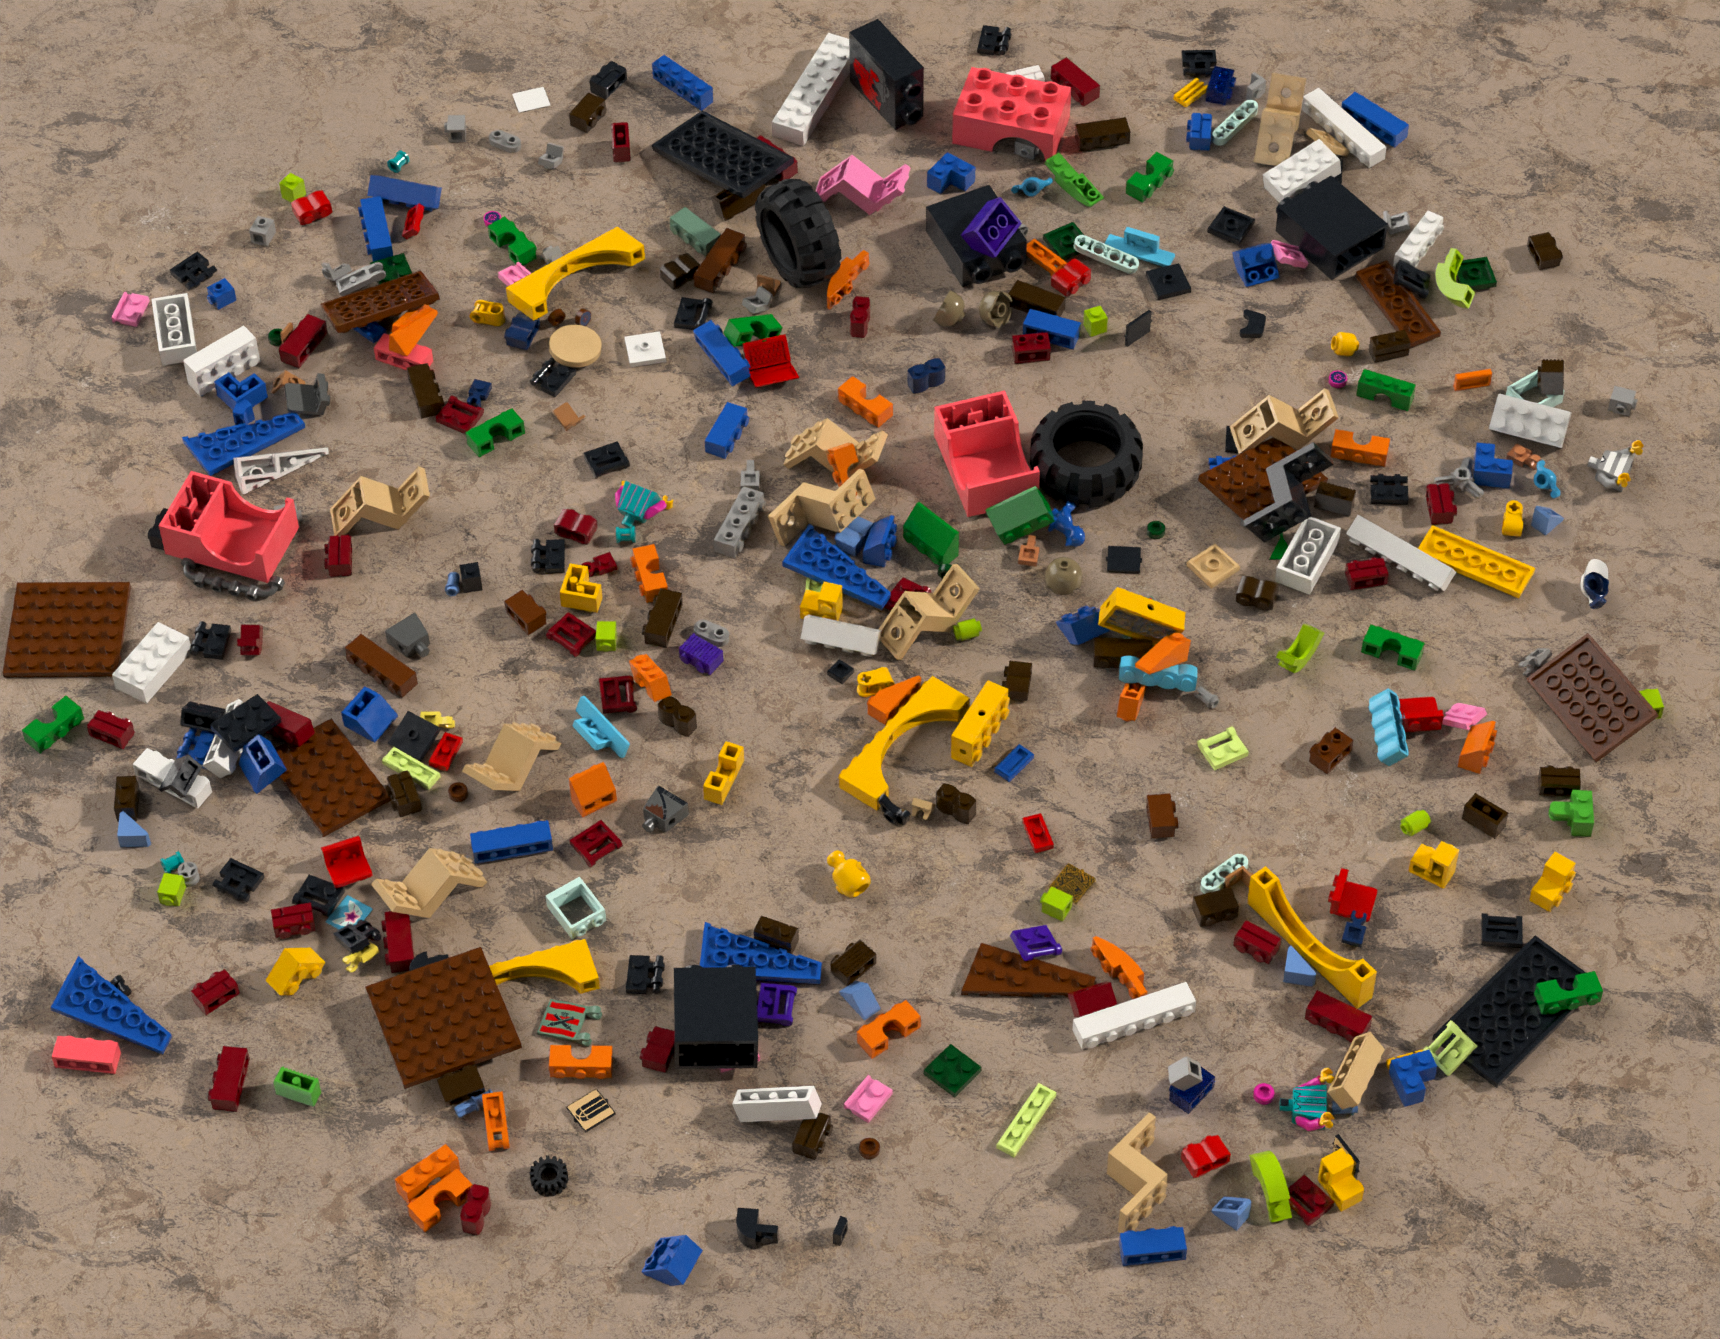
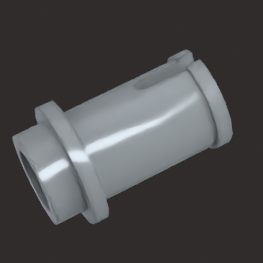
M1202 686L1197 688L1196 691L1199 693L1195 692L1194 696L1204 702L1206 707L1214 709L1219 703L1218 696L1212 695Z

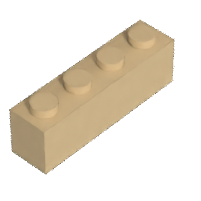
M1371 1032L1354 1037L1328 1090L1329 1095L1342 1110L1356 1107L1360 1103L1370 1078L1374 1075V1070L1381 1061V1056L1385 1049Z

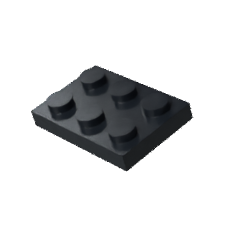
M256 694L210 724V727L235 753L258 734L263 735L280 724L281 717Z

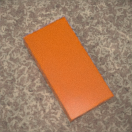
M1491 369L1455 374L1453 387L1455 391L1490 386L1492 371Z

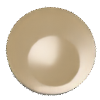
M582 325L563 326L557 329L549 340L551 356L558 363L568 367L588 366L594 363L601 354L602 343L600 337L595 331Z

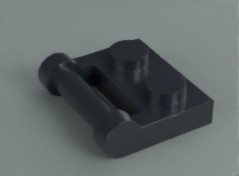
M1399 260L1396 264L1393 284L1396 286L1400 285L1418 294L1420 298L1426 299L1429 294L1430 275Z
M681 297L674 321V328L694 330L705 324L713 301L709 298L701 300ZM698 308H702L699 321L694 322Z
M618 441L583 453L584 459L594 478L601 477V474L622 467H630L629 460Z
M309 874L298 893H295L293 896L292 904L299 905L311 902L312 909L322 912V915L329 917L345 893L344 887L336 888L333 883ZM305 896L321 901L326 904L323 905L321 903L312 901L310 899L305 898Z
M1481 913V945L1522 948V916L1501 917L1488 916L1486 913ZM1488 924H1502V925H1515V926H1501V925H1488Z

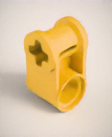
M476 300L475 308L469 315L473 322L493 326H501L505 323L504 307L501 303Z
M1512 500L1507 503L1503 516L1502 535L1521 537L1523 506L1520 502Z
M886 667L862 672L857 677L859 684L857 686V693L861 697L876 695L879 690L895 685Z

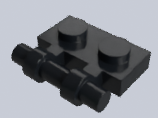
M983 25L977 53L994 55L995 51H999L1000 55H1005L1009 48L1008 41H1010L1012 36L1011 28L1005 27L1003 32H999L1000 27Z
M1216 50L1181 51L1182 67H1189L1183 69V75H1190V77H1195V75H1205V77L1217 75V68H1211L1217 64Z
M197 251L170 269V273L180 283L188 280L189 282L185 286L190 290L193 287H198L203 280L210 279L217 272L215 266L207 268L209 260Z
M551 357L542 364V368L533 374L530 383L533 386L540 383L541 391L556 397L576 375V370L559 364L557 367L553 366L556 360ZM547 372L550 373L548 377L544 376Z
M1381 473L1370 475V482L1377 483V485H1371L1370 487L1371 504L1408 505V486L1400 485V483H1408V476H1401L1400 474L1386 476ZM1384 483H1394V485H1384Z
M534 539L531 546V553L533 554L531 559L532 571L538 573L540 568H545L546 574L565 573V539L546 540V546H542L539 539ZM540 555H546V559H541Z
M200 621L199 625L195 628V638L191 642L190 654L197 656L198 652L202 651L204 658L223 660L231 633V626L212 623L211 628L206 629V622ZM202 638H207V642L203 643Z
M230 858L219 872L220 877L224 879L222 881L215 879L212 886L223 894L228 893L238 901L248 902L250 895L245 893V891L248 889L254 892L265 877L264 873ZM233 882L239 886L234 888L230 884Z
M362 919L355 926L348 924L333 933L335 939L352 954L360 952L364 947L370 944L369 939L381 940L379 930L372 927L368 921Z
M630 955L626 993L646 994L647 987L652 988V992L655 994L660 993V988L663 986L662 972L665 970L664 957L657 955L655 962L650 963V956ZM649 972H654V977L648 978Z

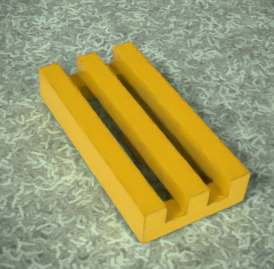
M1195 78L1174 94L1173 99L1186 108L1209 91V86H1204V82H1199V79Z

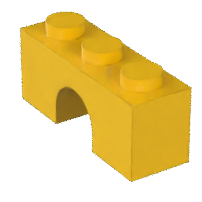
M725 741L718 755L717 769L715 772L710 771L703 785L704 800L723 805L744 762L743 746Z

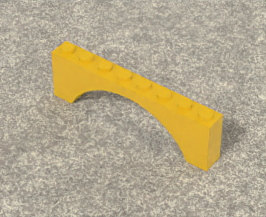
M615 227L506 287L507 301L534 321L548 313V295L560 280L578 270L596 265L619 264L632 267L645 259L644 245L619 227Z
M934 676L928 681H924L920 690L916 694L913 693L908 703L899 708L893 719L890 718L883 730L878 731L870 744L867 743L862 752L852 759L850 765L840 772L838 777L839 788L877 811L880 808L878 798L882 794L889 798V787L883 777L881 766L884 756L892 743L906 731L924 723L934 721L958 722L968 711L970 698Z
M1266 866L1250 877L1247 904L1357 1009L1372 999L1377 971L1363 958L1360 960L1343 958L1317 940L1294 912L1284 894L1279 878Z
M586 939L575 940L571 943L554 946L543 951H535L529 955L514 957L511 960L496 962L489 966L497 985L521 977H546L561 981L574 988L580 994L600 989L599 977Z

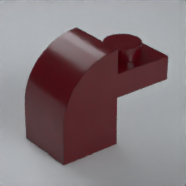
M241 624V638H237L240 655H260L263 643V626Z

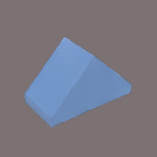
M1536 506L1531 526L1546 536L1564 518L1551 508Z
M122 811L119 816L117 833L120 847H149L151 845L149 834Z
M1292 946L1288 947L1283 982L1312 987L1315 985L1316 972Z
M854 981L839 991V994L864 1021L880 1011V1006L868 983Z
M1223 1197L1211 1212L1237 1231L1250 1217L1252 1202L1246 1198Z

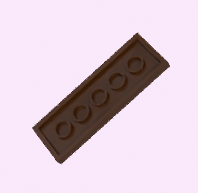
M1387 260L1356 271L1355 277L1396 331H1406L1411 342L1410 348L1440 337L1441 331L1411 291L1400 285L1396 286L1393 284L1395 270Z

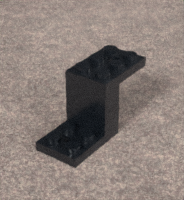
M1312 442L1267 467L1266 471L1275 503L1243 520L1245 527L1263 542H1266L1310 518L1311 513L1302 482L1334 465L1333 460Z

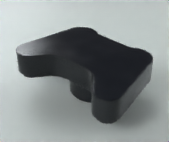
M1248 309L1244 310L1243 317L1248 320V325L1240 329L1239 336L1241 338H1261L1264 333L1266 316Z
M885 794L878 798L880 807L884 812L883 816L887 821L892 824L898 822L901 825H905L909 821L911 814L908 810L896 806Z

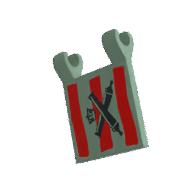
M550 999L537 1034L572 1041L589 1047L592 1042L590 1034L586 1032L580 1033L586 1015L595 1020L601 1019V1008L599 1006L588 1007Z

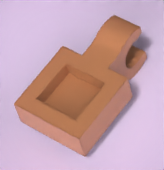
M1517 443L1507 453L1506 459L1513 460V463L1521 467L1526 464L1536 470L1537 462L1541 457L1536 454L1532 455L1533 451Z
M1028 535L1027 545H1021L1018 564L1037 567L1040 547H1035V535Z

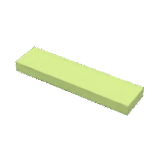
M1038 1083L996 1144V1148L1015 1157L1055 1099L1056 1092Z

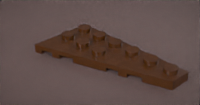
M981 943L961 990V995L980 993V996L1000 994L1001 996L1033 997V994L1044 995V997H1051L1052 995L1068 997V993L1095 985L1096 977L1034 958L1030 961H1024L1018 953Z

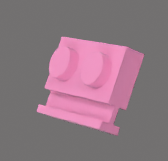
M1276 240L1271 241L1276 260L1281 264L1286 263L1293 267L1304 269L1309 264L1303 253L1298 251L1300 249L1298 246Z
M517 262L515 266L511 265L498 272V278L509 286L531 273Z
M124 292L111 317L112 322L118 321L120 324L137 327L149 303V297L134 293L130 295Z
M1456 703L1445 713L1446 716L1443 718L1442 725L1469 730L1470 725H1475L1487 713L1485 708Z
M868 1075L844 1103V1108L846 1110L849 1109L854 1115L869 1123L891 1097L893 1090L881 1082L873 1080Z

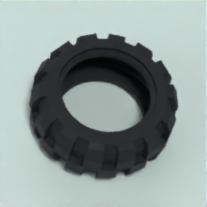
M785 179L765 188L755 202L756 224L763 246L769 255L768 257L773 266L777 268L780 276L795 288H811L832 278L840 268L842 256L837 230L821 197L817 192H814L810 184L801 179Z
M1082 400V404L1074 405L1073 402L1060 405L1057 412L1051 410L1040 421V424L1034 429L1031 438L1030 465L1032 470L1038 466L1040 471V487H1044L1045 492L1055 500L1061 498L1065 500V503L1067 501L1075 503L1076 507H1079V504H1089V508L1100 507L1104 501L1109 500L1113 503L1122 498L1125 491H1129L1134 486L1142 469L1143 442L1141 434L1133 421L1125 413L1120 415L1116 407L1106 403L1104 406L1095 405V401ZM1091 441L1106 446L1116 456L1111 461L1100 466L1080 467L1066 462L1057 452L1062 447L1073 442Z

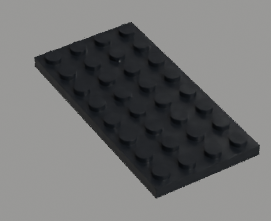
M703 110L652 144L653 151L743 199L794 163L792 156Z
M1535 935L1433 1035L1432 1040L1435 1041L1447 1028L1448 1022L1450 1020L1453 1021L1477 1045L1463 1063L1494 1087L1498 1088L1576 1010L1566 1009L1555 1014L1548 1013L1542 1015L1534 996L1536 984L1556 979L1560 988L1572 991L1574 990L1575 975L1586 972ZM1452 1033L1441 1046L1445 1049L1456 1035Z

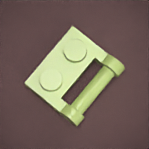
M1233 726L1226 728V731L1213 737L1197 741L1199 749L1214 770L1245 758L1249 753L1237 736ZM1227 738L1231 740L1211 750L1209 749V746Z
M1451 1020L1446 1025L1447 1028L1435 1041L1423 1049V1051L1430 1049L1437 1066L1447 1076H1450L1477 1047ZM1454 1033L1456 1037L1437 1055L1435 1053L1436 1050Z

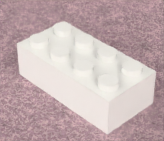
M1318 139L1264 173V188L1279 203L1286 197L1294 198L1302 193L1309 183L1313 181L1319 183L1329 176L1336 177L1341 173L1340 159Z
M188 294L152 299L162 366L182 363L184 359L197 352Z
M242 326L184 359L188 384L201 397L215 389L214 381L228 372L235 377L260 363L255 336L245 326Z
M1498 394L1489 429L1562 448L1572 413Z
M1313 517L1304 520L1277 566L1275 582L1310 595L1339 543L1341 528Z
M157 622L112 674L115 688L147 704L190 654L191 644L189 637Z

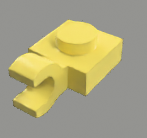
M440 711L421 712L420 714L421 718L438 727L455 728L453 717H441Z
M369 942L370 944L364 947L362 951L354 954L351 953V955L344 957L342 960L344 963L349 964L351 962L346 970L354 972L358 968L360 961L365 963L371 960L373 956L379 953L378 947Z

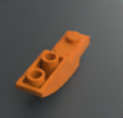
M865 250L861 251L853 260L846 257L840 263L839 270L830 279L828 285V309L837 305L846 294L852 291V281L863 270L868 268L869 253Z
M1097 936L1093 937L1091 952L1095 958L1098 957L1103 971L1105 973L1108 972L1112 979L1118 976L1121 984H1125L1132 999L1147 995V990L1143 986L1144 972L1137 963L1114 944Z

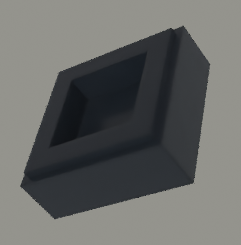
M839 659L827 671V675L843 684L854 673V668Z
M840 1216L833 1232V1244L838 1246L842 1244L848 1231V1220L845 1217Z

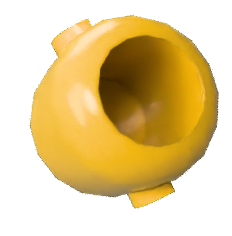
M839 850L832 852L827 857L828 865L835 869L832 878L840 894L854 898L862 894L869 887L871 879L867 871L862 867L861 862L855 859L846 860L844 853Z

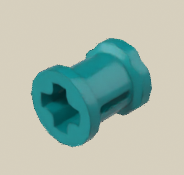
M399 150L393 159L387 161V165L391 171L398 173L404 164L410 162V158L405 152Z
M635 526L631 528L616 527V543H620V541L636 543Z
M177 851L175 855L166 859L161 858L160 862L165 873L170 874L171 871L184 863V859L180 852Z

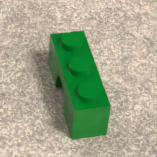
M1156 151L1146 161L1147 175L1135 172L1126 181V194L1143 203L1153 195L1157 188L1162 186L1167 178L1172 176L1174 160Z
M504 216L488 225L489 238L499 248L510 244L508 246L509 258L515 265L519 262L524 266L537 259L536 245L526 238L524 232L516 228L513 221H509Z
M772 314L729 319L723 334L736 347L742 346V343L750 342L752 336H756L759 339L779 336L783 327Z
M1364 369L1358 381L1356 396L1374 401L1376 394H1385L1391 399V407L1409 411L1414 399L1416 384Z
M511 408L467 431V445L480 458L494 450V436L503 435L509 441H512L525 434L524 421Z
M1370 624L1363 639L1361 653L1380 658L1382 652L1393 650L1399 655L1397 665L1415 671L1423 655L1425 643Z
M64 696L51 706L55 718L53 722L42 723L36 718L22 729L25 742L41 754L46 749H49L53 743L64 737L67 732L84 720L81 707L68 696Z
M1592 971L1575 975L1574 990L1572 991L1560 988L1556 979L1537 983L1534 996L1542 1015L1548 1013L1555 1014L1566 1009L1574 1010L1580 1006H1592L1601 1002L1603 989L1596 972Z

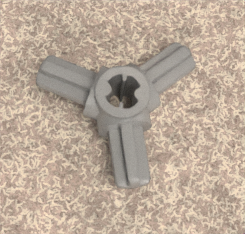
M1471 457L1464 458L1461 467L1451 472L1450 476L1434 478V484L1448 483L1456 491H1468L1476 499H1480L1484 494V491L1474 483V478H1472L1471 469L1474 460Z

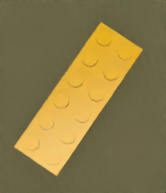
M1433 525L1418 547L1419 550L1453 568L1457 573L1516 598H1520L1535 573V568Z

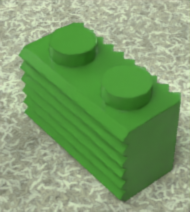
M284 1066L280 1068L273 1082L277 1095L312 1107L315 1106L321 1095L318 1078L311 1077L310 1075L307 1076V1074L303 1075V1073L296 1072L295 1070L292 1071V1069L288 1070Z

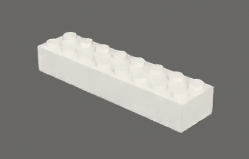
M831 33L827 34L772 121L773 137L801 146L805 145L850 73L849 39Z

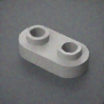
M495 130L489 134V142L496 148L509 153H516L521 149V140L517 136L501 130Z
M707 620L697 621L694 625V634L710 642V644L721 647L728 644L730 640L729 631L722 626Z

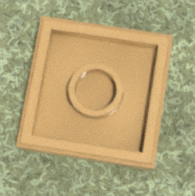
M1309 128L1306 132L1314 141L1320 139L1336 155L1347 157L1350 152L1328 132Z
M1216 544L1187 561V567L1211 589L1240 571V566Z

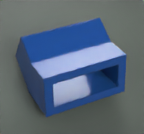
M246 398L235 405L232 412L235 425L243 423L248 425L255 420L252 404Z

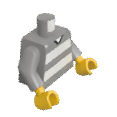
M1636 440L1632 443L1631 447L1623 450H1606L1601 459L1591 456L1587 467L1597 470L1595 480L1600 482L1606 489L1613 488L1622 492L1623 488L1628 485L1627 482L1631 481L1629 474L1634 462V453L1641 455L1644 445L1640 440Z

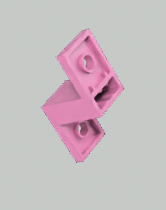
M851 155L820 177L815 192L818 193L823 202H826L833 194L836 195L840 192L871 215L873 212L879 211L885 204L891 203L895 197H899L904 193L905 183L909 179L910 167L904 164L883 179L859 159Z

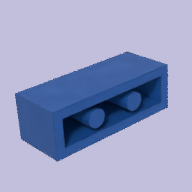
M1030 309L1023 323V335L1048 332L1050 344L1074 350L1080 336L1081 322Z
M729 402L726 403L705 439L706 453L726 459L727 455L733 451L735 441L740 439L742 429L749 423L747 408Z
M1183 1227L1149 1228L1145 1231L1137 1232L1129 1230L1120 1233L1119 1236L1123 1266L1186 1260L1187 1246Z

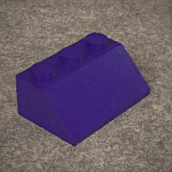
M998 197L986 202L961 236L971 249L995 258L1022 223L1004 200Z

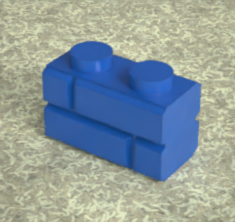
M1192 113L1191 120L1187 122V130H1190V132H1187L1186 142H1189L1190 150H1210L1211 114Z

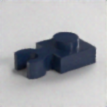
M474 379L468 392L467 404L476 403V407H481V400H487L492 389V383Z
M1353 910L1351 914L1352 923L1346 922L1341 943L1361 948L1366 932V926L1362 925L1366 922L1367 914L1364 913L1361 919H1357L1355 917L1356 911Z

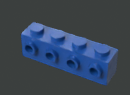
M663 55L652 63L653 78L702 111L713 103V87L667 56Z
M1354 92L1342 102V109L1371 134L1395 148L1407 138L1409 124L1357 92Z
M370 175L367 196H381L382 202L383 199H387L389 203L396 205L403 202L406 203L407 207L412 208L420 203L424 206V210L433 211V208H439L442 187Z
M381 196L360 199L361 207H358L360 218L363 217L361 219L362 230H366V232H363L365 243L369 242L366 245L368 255L372 256L373 261L393 256Z
M710 320L693 330L698 345L732 387L751 376L749 362L747 359H742L738 348L732 346L728 338L723 335L719 325H715Z
M548 820L470 833L475 864L553 851Z

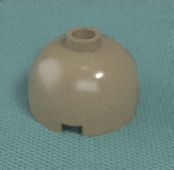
M950 290L933 321L944 327L953 326L957 321L961 322L966 314L963 312L965 303L962 297Z
M992 291L984 295L979 303L981 319L993 327L999 328L1001 324L1006 325L1012 314V308H1010L1012 299L1010 295L1002 291Z
M1059 557L1047 566L1045 584L1052 589V592L1068 595L1072 594L1073 590L1081 587L1082 571L1075 560L1068 557Z

